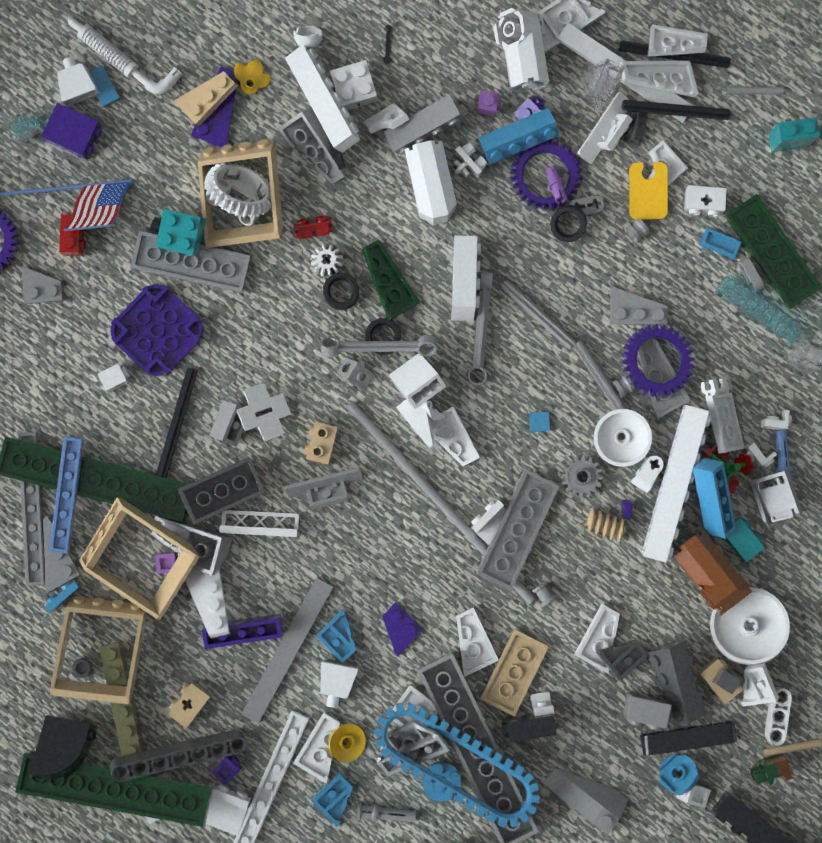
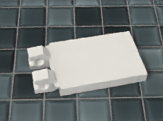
M726 378L719 379V382L716 379L709 380V383L708 381L702 382V393L706 394L705 398L709 415L711 416L718 453L744 449L732 392L729 393Z

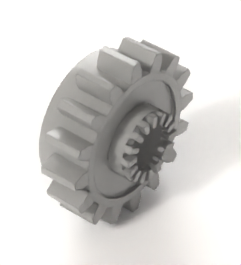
M581 456L580 460L574 457V463L567 461L568 467L562 468L565 474L560 475V477L565 478V481L561 484L567 485L565 491L571 490V496H575L578 493L579 498H582L583 493H585L587 497H590V491L596 493L595 487L602 486L598 482V480L603 479L602 476H599L602 469L596 468L599 464L598 462L591 463V457L587 461H585V456ZM580 471L584 472L587 476L585 482H580L577 479V474Z

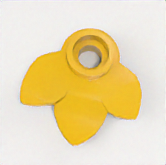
M258 59L250 61L247 66L239 62L235 64L234 76L240 82V88L245 94H254L258 89L269 85L271 76L263 73L262 63ZM251 82L253 86L249 87L246 83Z

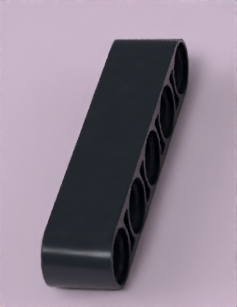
M726 721L725 724H722V722L706 724L707 726L705 727L703 725L687 727L688 729L686 730L684 728L672 729L666 733L665 731L649 733V735L641 734L643 755H656L737 742L734 721Z

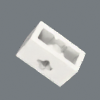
M688 185L685 189L684 212H689V215L694 216L700 215V213H708L710 217H719V214L725 211L727 188ZM704 198L706 202H709L707 205L702 201Z

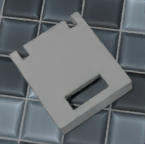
M788 469L749 481L765 525L771 521L774 523L794 517L795 514L797 516L802 514ZM776 478L778 485L765 488L763 481Z

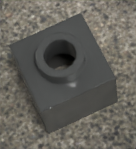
M720 668L712 682L733 695L741 681L736 678L738 674L732 670L727 669L725 671Z

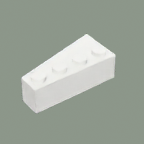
M454 235L451 320L474 321L475 308H479L480 296H476V290H480V279L476 278V274L480 272V261H477V255L481 253V243H477V236Z

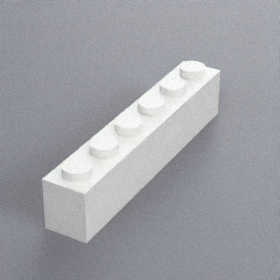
M301 45L285 59L333 147L343 153L361 140L357 134L359 130L349 120L350 114L346 108L342 107L340 96L333 91L334 85L328 77L326 78L324 67L317 62L316 58L318 56L312 48L308 49Z

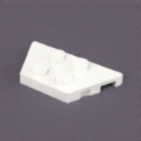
M556 0L538 13L544 52L547 53L561 44L557 38L567 23L581 31L604 16L606 12L603 9L599 10L590 5L591 3L587 0Z

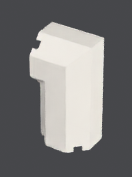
M514 8L500 13L498 17L500 21L495 24L494 33L496 43L503 46L505 51L510 91L523 93L524 89L537 91L547 87L549 78L538 15Z
M433 140L418 143L412 146L413 150L409 151V147L406 148L405 156L419 217L431 225L448 222L456 210L457 202L442 141H438V144H435Z

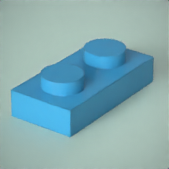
M78 581L67 582L62 587L63 591L57 595L55 593L47 600L48 604L44 608L49 613L54 612L82 588V585Z

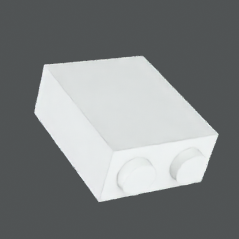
M419 353L389 374L395 386L414 409L446 387L439 374Z

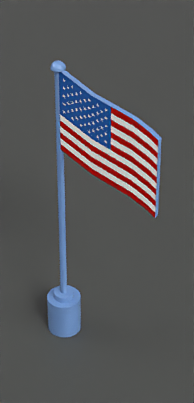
M130 178V180L0 192V196L83 188L76 200L72 217L64 230L111 227L118 217L122 199L129 185L134 184V180Z

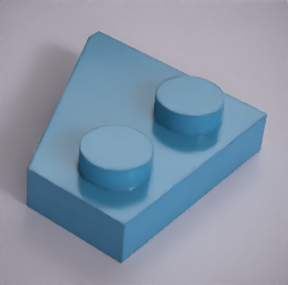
M342 609L316 637L344 663L357 648L345 611Z

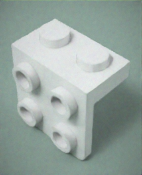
M492 500L485 507L487 511L482 516L478 514L471 521L473 524L471 529L488 546L506 509L499 500L496 502Z
M215 784L212 789L206 824L236 835L239 833L251 798L247 797L248 795L244 792H234L225 785Z

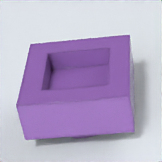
M176 552L157 553L155 555L157 574L169 573L177 560Z

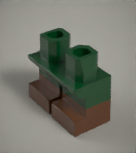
M780 754L759 760L758 766L749 768L752 779L757 784L767 782L769 785H772L774 778L779 776L785 781L793 779L787 759Z

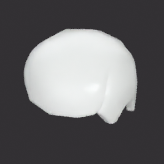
M316 26L298 27L297 31H293L294 39L299 47L304 45L308 49H313L323 39L322 30Z

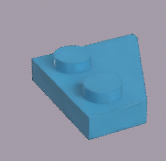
M339 772L311 798V801L336 827L340 824V819L343 811H345L353 785Z

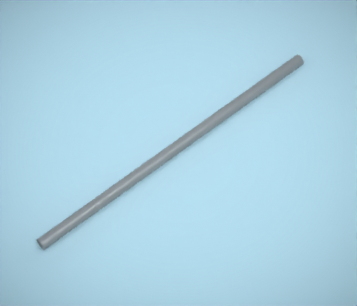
M353 401L349 403L346 408L484 556L488 546L366 414ZM517 578L513 588L530 604L535 600V597Z

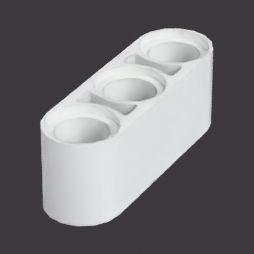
M775 687L777 694L783 691L785 697L782 701L777 700V702H771L768 705L765 738L774 745H781L785 742L787 736L792 695L787 689ZM777 711H781V719L775 721L774 714ZM778 730L779 737L772 740L771 735L773 731Z

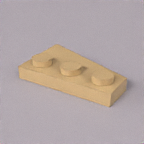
M223 71L177 98L174 102L199 127L238 85Z

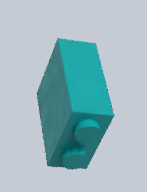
M817 117L778 123L768 134L771 153L809 147L820 137Z

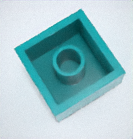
M163 209L155 247L198 256L206 219Z

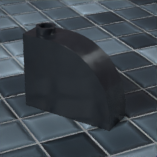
M46 715L29 773L37 778L56 779L73 772L84 761L89 752L91 742L95 740V727L87 722Z

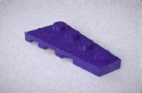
M222 66L220 67L218 74L224 71L236 84L238 83L234 76V71ZM237 87L199 127L195 124L191 136L219 148L227 145Z

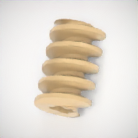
M592 507L584 527L588 526V532L595 528L596 535L602 531V537L609 533L610 540L617 536V542L619 543L624 536L627 522L624 525L623 518H620L617 522V516H612L610 519L609 513L602 517V511L599 510L595 514V508Z

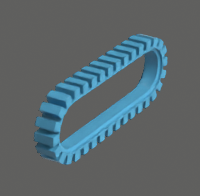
M403 702L396 703V712L390 706L385 710L388 718L380 715L377 723L383 727L375 726V735L382 737L376 738L375 741L377 748L385 746L380 750L384 758L392 754L390 758L391 764L397 766L400 760L403 761L400 769L408 772L409 768L413 767L411 771L413 777L418 779L420 774L423 773L422 782L429 785L432 779L435 780L432 785L435 790L440 791L442 786H445L443 790L445 796L450 798L453 792H455L454 801L461 804L464 798L467 799L464 803L467 809L472 811L476 804V814L483 817L487 811L486 820L494 823L498 817L497 823L499 826L506 827L509 820L511 827L519 826L517 818L520 817L523 823L529 820L526 814L527 811L534 815L537 807L531 802L539 803L540 795L535 793L539 788L535 780L531 781L534 777L528 770L522 774L525 769L522 765L516 762L512 769L511 766L514 763L512 759L505 756L503 762H500L503 757L502 753L495 750L492 756H490L489 754L492 751L490 746L484 743L482 749H478L481 745L480 740L474 737L471 743H468L471 737L468 733L463 731L461 736L458 737L457 735L460 731L458 727L452 725L449 731L446 730L449 722L441 719L439 725L436 724L439 718L436 714L431 712L429 717L426 718L428 710L420 706L418 712H415L416 704L408 702L407 709H404ZM400 716H411L519 779L526 789L524 804L518 810L508 813L493 808L394 749L387 739L389 725Z

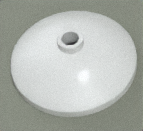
M616 409L608 412L599 420L594 431V445L598 454L606 462L615 466L625 467L638 463L647 455L652 443V432L648 422L642 415L630 409ZM620 433L625 434V438L623 440H620L618 438V435Z

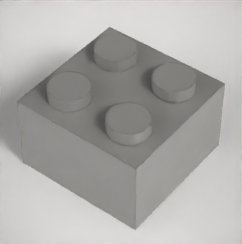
M627 693L623 716L627 719V722H630L629 724L641 726L643 723L649 726L650 729L660 731L661 727L667 729L671 705L663 700Z

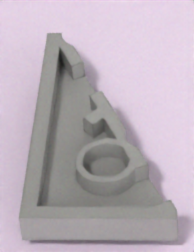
M49 516L43 518L45 589L47 593L81 575L70 554L49 551L53 523Z

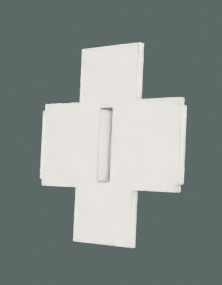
M262 383L245 389L243 392L248 406L236 410L244 430L248 431L257 427L264 441L283 435L284 430L279 419L291 415L283 393L270 397L265 384ZM269 408H272L273 410L272 412L261 415L259 417H256L255 415L264 412Z

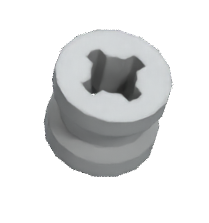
M639 218L635 220L632 226L626 227L627 233L637 243L641 240L642 236H647L650 233L648 227Z
M626 374L619 381L615 380L612 382L613 387L621 398L625 397L628 392L632 393L635 391L634 385H631L632 381L630 378H626Z

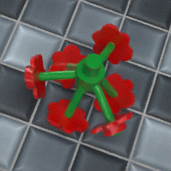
M716 445L713 448L708 447L704 449L702 456L706 459L709 457L711 460L724 462L729 493H734L736 487L739 486L735 475L737 471L743 472L744 475H749L751 469L754 468L753 459L750 455L741 453L738 458H735L734 462H729L730 458L728 456L730 452L719 454L718 449L713 451Z

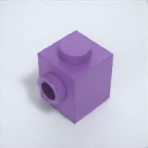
M480 90L477 114L495 117L496 111H500L502 100L498 99L499 93Z

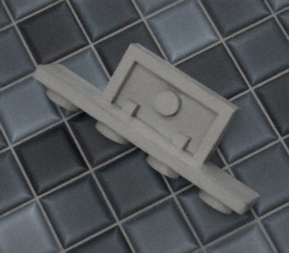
M359 467L349 468L339 473L333 472L327 476L313 477L303 482H294L285 486L289 498L307 494L310 508L313 510L349 501L345 484L362 480L363 476Z

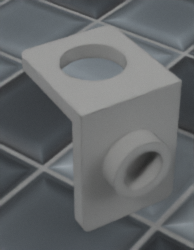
M346 358L337 371V374L349 379L363 390H366L374 377L371 371L350 358ZM351 364L350 369L344 372L345 367Z

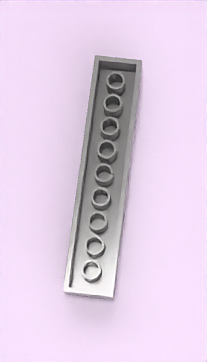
M452 651L417 668L440 719L449 722L446 730L449 731L452 725L460 729L458 737L461 736L463 731L471 736L468 743H471L474 737L480 740L481 745L478 749L481 750L485 743L492 748L490 756H492L495 750L500 752ZM451 740L480 800L504 813L514 812L524 804L521 793L511 774ZM528 811L526 814L529 820L523 823L520 817L517 818L519 826L511 827L509 820L506 827L499 826L497 823L498 817L494 823H491L500 843H518L539 833Z

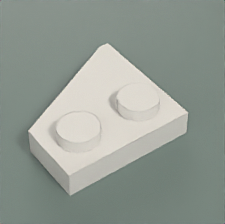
M765 663L747 666L744 670L745 682L743 684L744 697L742 706L777 702L779 697Z

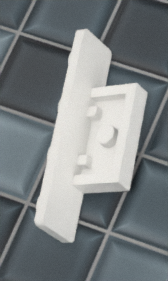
M617 92L578 151V155L589 164L593 163L601 149L612 151L618 145L619 139L628 130L629 124L633 120L629 115H625L627 111H623L621 108L622 101L629 100L622 92Z

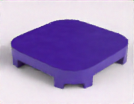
M154 284L147 285L141 289L142 292L117 318L114 317L111 322L110 333L113 342L143 371L151 376L160 377L170 373L191 352L203 337L204 329L199 317L175 294L163 285Z

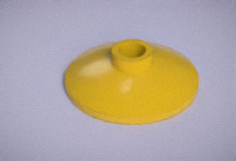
M351 723L343 724L336 728L329 740V750L332 756L340 762H351L357 759L362 754L366 744L363 730ZM347 738V742L342 744L343 740Z

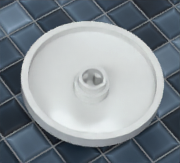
M749 587L752 593L723 615L719 616L717 614L719 612L717 608L713 610L710 630L716 647L725 657L742 665H758L774 659L784 649L789 637L790 622L786 609L774 595L759 588Z

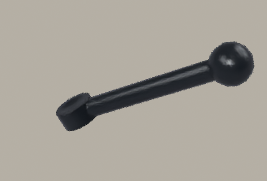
M391 25L385 26L386 52L383 58L385 64L391 62L389 57Z

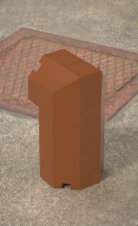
M704 529L681 545L677 551L673 552L672 556L695 586L702 588L699 592L713 610L716 608L719 610L717 612L719 616L752 593V590Z

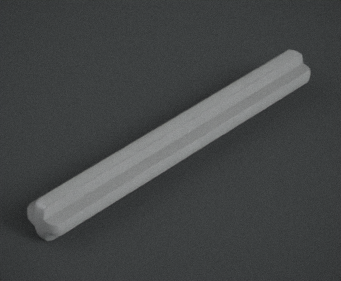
M506 280L501 285V289L566 348L571 349L575 345L576 341L509 280Z
M580 340L575 343L573 348L614 409H628L584 342Z

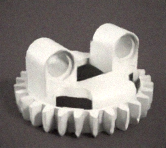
M228 162L227 164H216L207 173L204 182V189L207 190V201L213 206H220L222 210L224 209L228 213L235 214L243 225L251 226L261 214L264 215L265 211L268 212L271 208L270 183H268L267 178H263V174H258L257 170L254 171L251 167L247 168L244 164L238 165L237 162L234 164ZM225 174L239 175L238 180H226L223 178ZM233 188L249 199L245 202L235 199L229 194ZM259 191L261 192L262 196L264 197V198L261 199V200H259V197H258V195H257V193H258Z

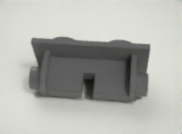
M627 113L633 120L629 124L628 130L624 133L625 143L633 141V144L639 145L643 141L645 128L640 127L639 124L646 125L648 113Z

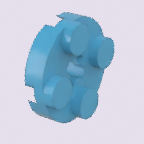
M675 754L667 757L659 769L661 784L666 790L679 796L692 790L700 778L697 765L686 755L676 756ZM677 770L679 772L683 770L682 776L680 778H675V772Z
M441 761L427 767L439 776H444L449 782L461 787L460 774L451 763ZM433 779L429 785L423 782L424 791L435 801L446 802L451 800L456 794L453 792L450 798L443 794L445 786H442L440 791L435 790L432 787L435 781Z

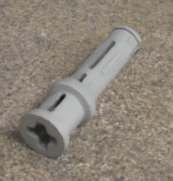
M358 802L356 820L370 819L376 822L378 819L415 823L416 810L379 807L378 804L372 806L362 805L361 802ZM362 811H370L372 813H363ZM388 813L403 814L405 816L388 815Z

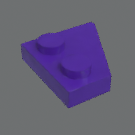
M396 602L382 616L395 654L399 656L423 628Z

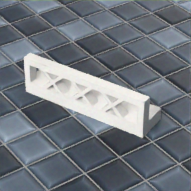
M226 510L222 512V524L220 525L219 533L298 537L299 514ZM226 514H234L239 521L234 526H227ZM249 515H253L259 521L253 527H248L243 521ZM268 516H273L278 522L272 528H267L262 522ZM287 517H294V529H286L281 522Z

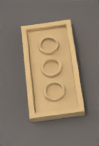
M513 629L480 699L515 716L549 646Z

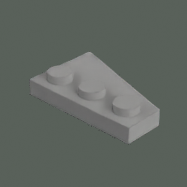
M610 286V324L668 325V306Z

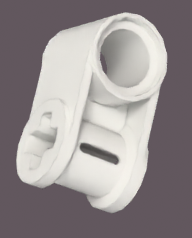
M658 456L647 457L636 472L635 478H632L631 483L648 493L663 468L662 459ZM657 460L656 464L658 467L651 469L649 462Z

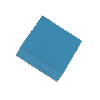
M549 412L529 413L530 432L550 431Z

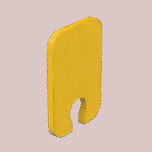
M644 162L632 164L629 169V213L631 218L634 220L638 218L641 220L664 219L668 213V169L666 164L663 162H653L655 175L649 180L642 176Z

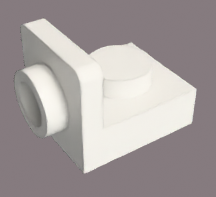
M783 410L781 412V420L776 416H767V419L761 420V428L788 429L792 422V416L789 415L790 410Z
M549 692L530 695L534 716L554 714Z
M695 785L689 792L681 796L676 795V798L705 809L711 790Z

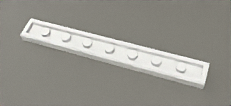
M567 23L557 38L559 42L648 101L693 106L675 93L623 82L619 65L625 60L571 24ZM673 116L682 123L686 119L684 116Z
M294 710L291 711L233 843H255L310 717Z

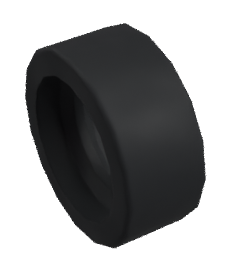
M564 205L553 214L550 222L551 231L560 241L574 242L585 233L587 217L579 207ZM568 212L574 213L580 220L578 231L571 235L562 233L558 228L559 217Z
M335 273L326 279L323 285V295L330 307L337 310H346L357 302L359 287L357 281L351 275ZM344 280L351 285L352 295L349 300L337 302L331 297L330 288L336 281Z
M378 318L367 326L365 332L366 341H373V331L376 327L382 325L388 326L393 330L394 341H401V331L393 320L388 322L387 318ZM374 352V353L379 354V355H388V354H390V353H392V352Z

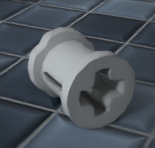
M546 581L532 589V592L536 593L541 600L542 607L556 598V595H553L547 587Z

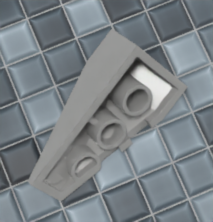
M156 516L155 520L192 544L199 555L198 561L193 568L210 575H215L228 556L233 537L217 531ZM152 530V535L165 546L173 549L178 553V556L182 551L180 548Z
M554 768L543 782L545 786L607 835L619 821L628 802V799L613 787Z

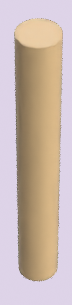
M821 739L763 749L765 757L821 747L822 741Z

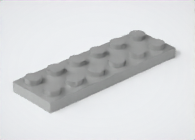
M139 231L131 269L243 293L251 260L250 255L215 247L207 248L206 245L200 244L198 256H191L155 247L158 235Z
M524 469L476 572L477 575L512 591L559 489V485Z

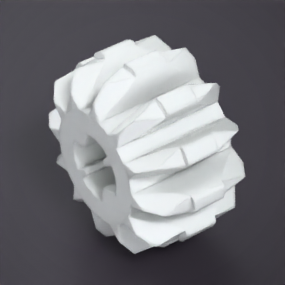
M325 244L322 245V251L316 248L315 251L318 255H311V258L315 260L311 262V265L317 266L314 271L317 273L321 270L322 277L325 276L326 271H328L329 277L332 275V270L335 273H339L336 266H343L339 262L343 259L342 255H338L340 250L337 248L333 251V245H330L328 250H326ZM327 257L328 259V257H331V263L327 264L326 262V264H323V258Z

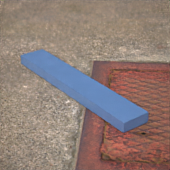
M64 436L49 546L50 552L70 553L84 438Z

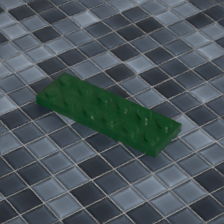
M757 194L724 216L788 309L793 308L822 288Z

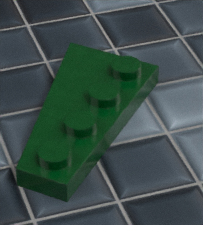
M380 240L362 249L388 322L420 304L419 299Z

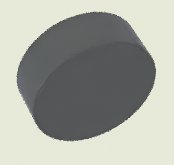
M86 658L77 659L72 665V672L78 678L87 677L92 672V664Z

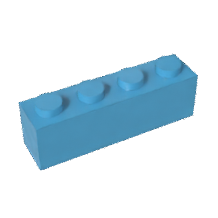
M546 108L482 135L478 139L482 152L490 165L559 136V131L553 115Z
M703 458L693 467V474L705 532L709 535L726 538L736 529L724 462Z

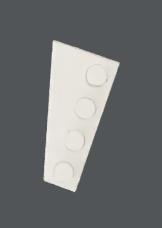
M622 61L619 65L622 80L625 83L690 97H696L699 94L690 61Z
M220 567L215 575L192 568L185 582L210 638L230 634Z

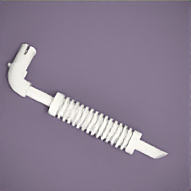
M68 14V23L78 31L77 37L112 64L128 79L132 76L136 78L149 92L153 94L166 93L170 89L172 90L175 83L183 76L179 70L176 71L177 68L173 67L171 72L158 83L152 79H147L138 71V64L127 57V55L90 25L85 24L82 26Z

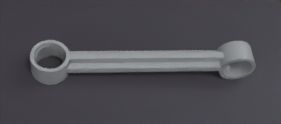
M481 271L480 302L477 311L473 364L467 375L468 381L474 386L482 385L487 379L484 359L493 272ZM480 369L483 371L484 379L482 382L475 383L471 380L470 374L473 370Z
M423 335L418 341H340L332 336L321 340V353L325 357L330 358L338 356L340 352L418 351L421 356L430 357L437 351L436 339L431 335ZM423 344L433 345L431 348L421 347Z

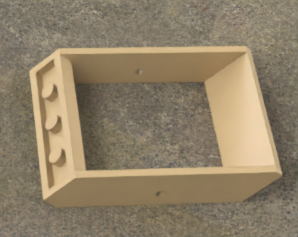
M263 139L255 143L244 142L240 145H225L221 148L209 147L202 150L198 159L202 217L206 219L204 226L206 247L211 248L280 238L283 223L275 140L268 141ZM268 157L273 223L213 231L212 207L206 198L207 190L204 189L208 165Z
M117 497L79 561L86 572L160 620L164 613L167 612L173 598L177 596L183 582L187 580L188 574L193 566L196 565L199 555L192 544L126 500ZM126 514H129L182 550L151 602L96 566Z
M81 595L72 596L65 610L50 686V695L129 704L134 692L147 612L134 603H127L122 600L109 601L103 598H85ZM73 612L139 620L127 687L60 679Z

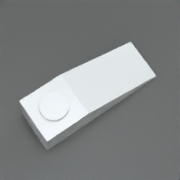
M406 399L396 408L434 454L437 453L432 422L427 414V410L420 408V406L414 409Z

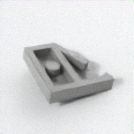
M21 267L24 304L64 301L61 281Z

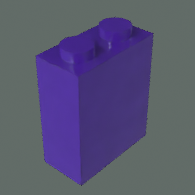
M57 103L41 137L52 145L86 159L88 155L90 156L93 153V143L96 138L98 139L101 136L102 125L91 117Z

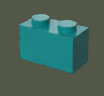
M739 517L734 519L736 529L724 539L742 562H748L764 549L762 545L763 540L758 534L752 533L750 530L751 525L745 518L741 519Z

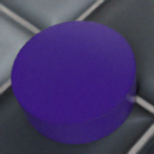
M622 500V518L630 519L633 512L632 501Z

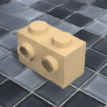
M315 422L314 426L311 425L308 435L311 437L310 444H306L304 455H307L306 459L329 465L339 428Z

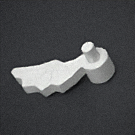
M426 401L420 405V408L427 410V414L432 421H440L445 418V415L432 408L431 401Z

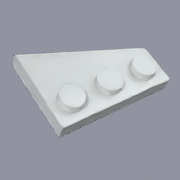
M652 24L648 57L705 53L708 34Z
M454 407L441 413L445 415L444 419L440 421H432L431 419L435 440L462 466L480 458Z
M601 604L574 655L609 674V668L596 654V651L613 646L620 614Z
M323 712L293 764L324 783H327L333 757L329 750V740L334 730L340 726V721Z

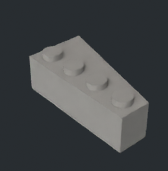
M449 94L408 117L409 120L397 128L385 130L384 134L393 152L402 155L405 154L406 148L409 147L410 151L413 145L426 142L427 139L441 134L443 131L465 121L466 118L457 100Z

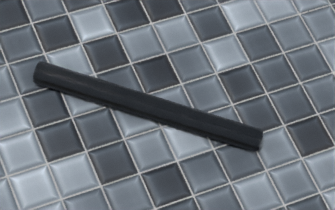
M621 40L619 43V51L648 56L649 44ZM707 53L653 56L678 61H690V63L728 68L731 61L730 57Z
M623 100L621 105L622 110L627 112L729 120L731 115L729 109L635 100Z
M187 368L156 476L167 478L198 371L195 369Z

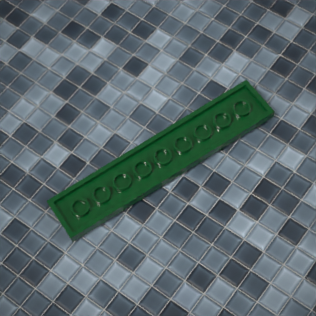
M5 437L0 453V475L57 490L62 451ZM82 456L77 495L113 504L116 498L119 497L142 512L183 522L186 508L177 489L187 485V483Z
M24 753L15 793L198 827H205L213 787L149 775L118 782L113 779L110 768L83 763L73 772L63 777L42 779L34 777L29 773L34 755Z

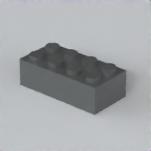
M250 457L177 489L193 525L265 493Z

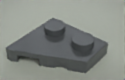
M631 640L596 651V654L619 681H622L648 656L637 640Z

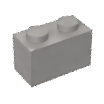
M223 400L209 436L237 446L244 428L236 410L242 407Z

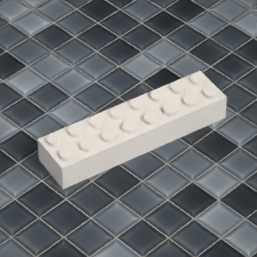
M683 405L642 549V555L665 563L667 558L671 559L674 548H672L671 544L673 540L677 539L679 533L677 523L683 519L685 511L682 509L683 502L687 503L690 491L687 488L689 483H693L694 464L697 465L701 456L698 453L699 446L704 445L706 438L703 432L705 427H709L711 416H709V411Z

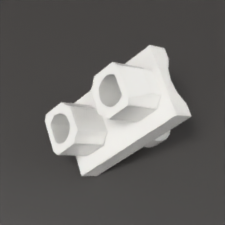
M470 143L462 148L458 146L455 149V155L462 163L458 159L454 162L458 167L455 173L457 175L463 173L467 177L470 174L466 169L468 168L476 178H479L487 166V161L482 156L475 161L470 158L476 152Z

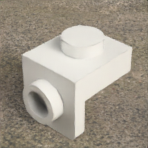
M755 443L745 448L747 451L745 455H750L753 459L752 463L755 462L758 467L763 465L765 467L769 466L775 461L773 458L777 455L776 452H771L765 457Z

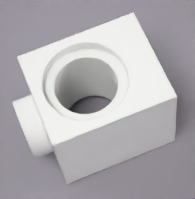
M116 364L97 374L107 392H111L129 383L128 377H130L127 368L125 366L122 367L120 364Z

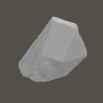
M412 721L387 732V739L390 745L417 763H422L450 751V747L439 733L417 721ZM379 751L377 763L387 776L403 771L400 769L403 761L400 760L397 766L390 763L392 754L384 758Z

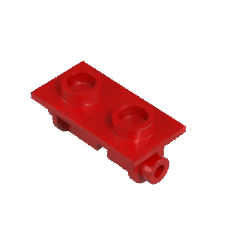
M327 215L317 216L316 220L308 221L307 218L297 220V223H294V229H298L295 231L296 238L313 237L312 230H316L317 236L329 235L330 232H333L332 224L328 225V223H332L331 217L327 218Z

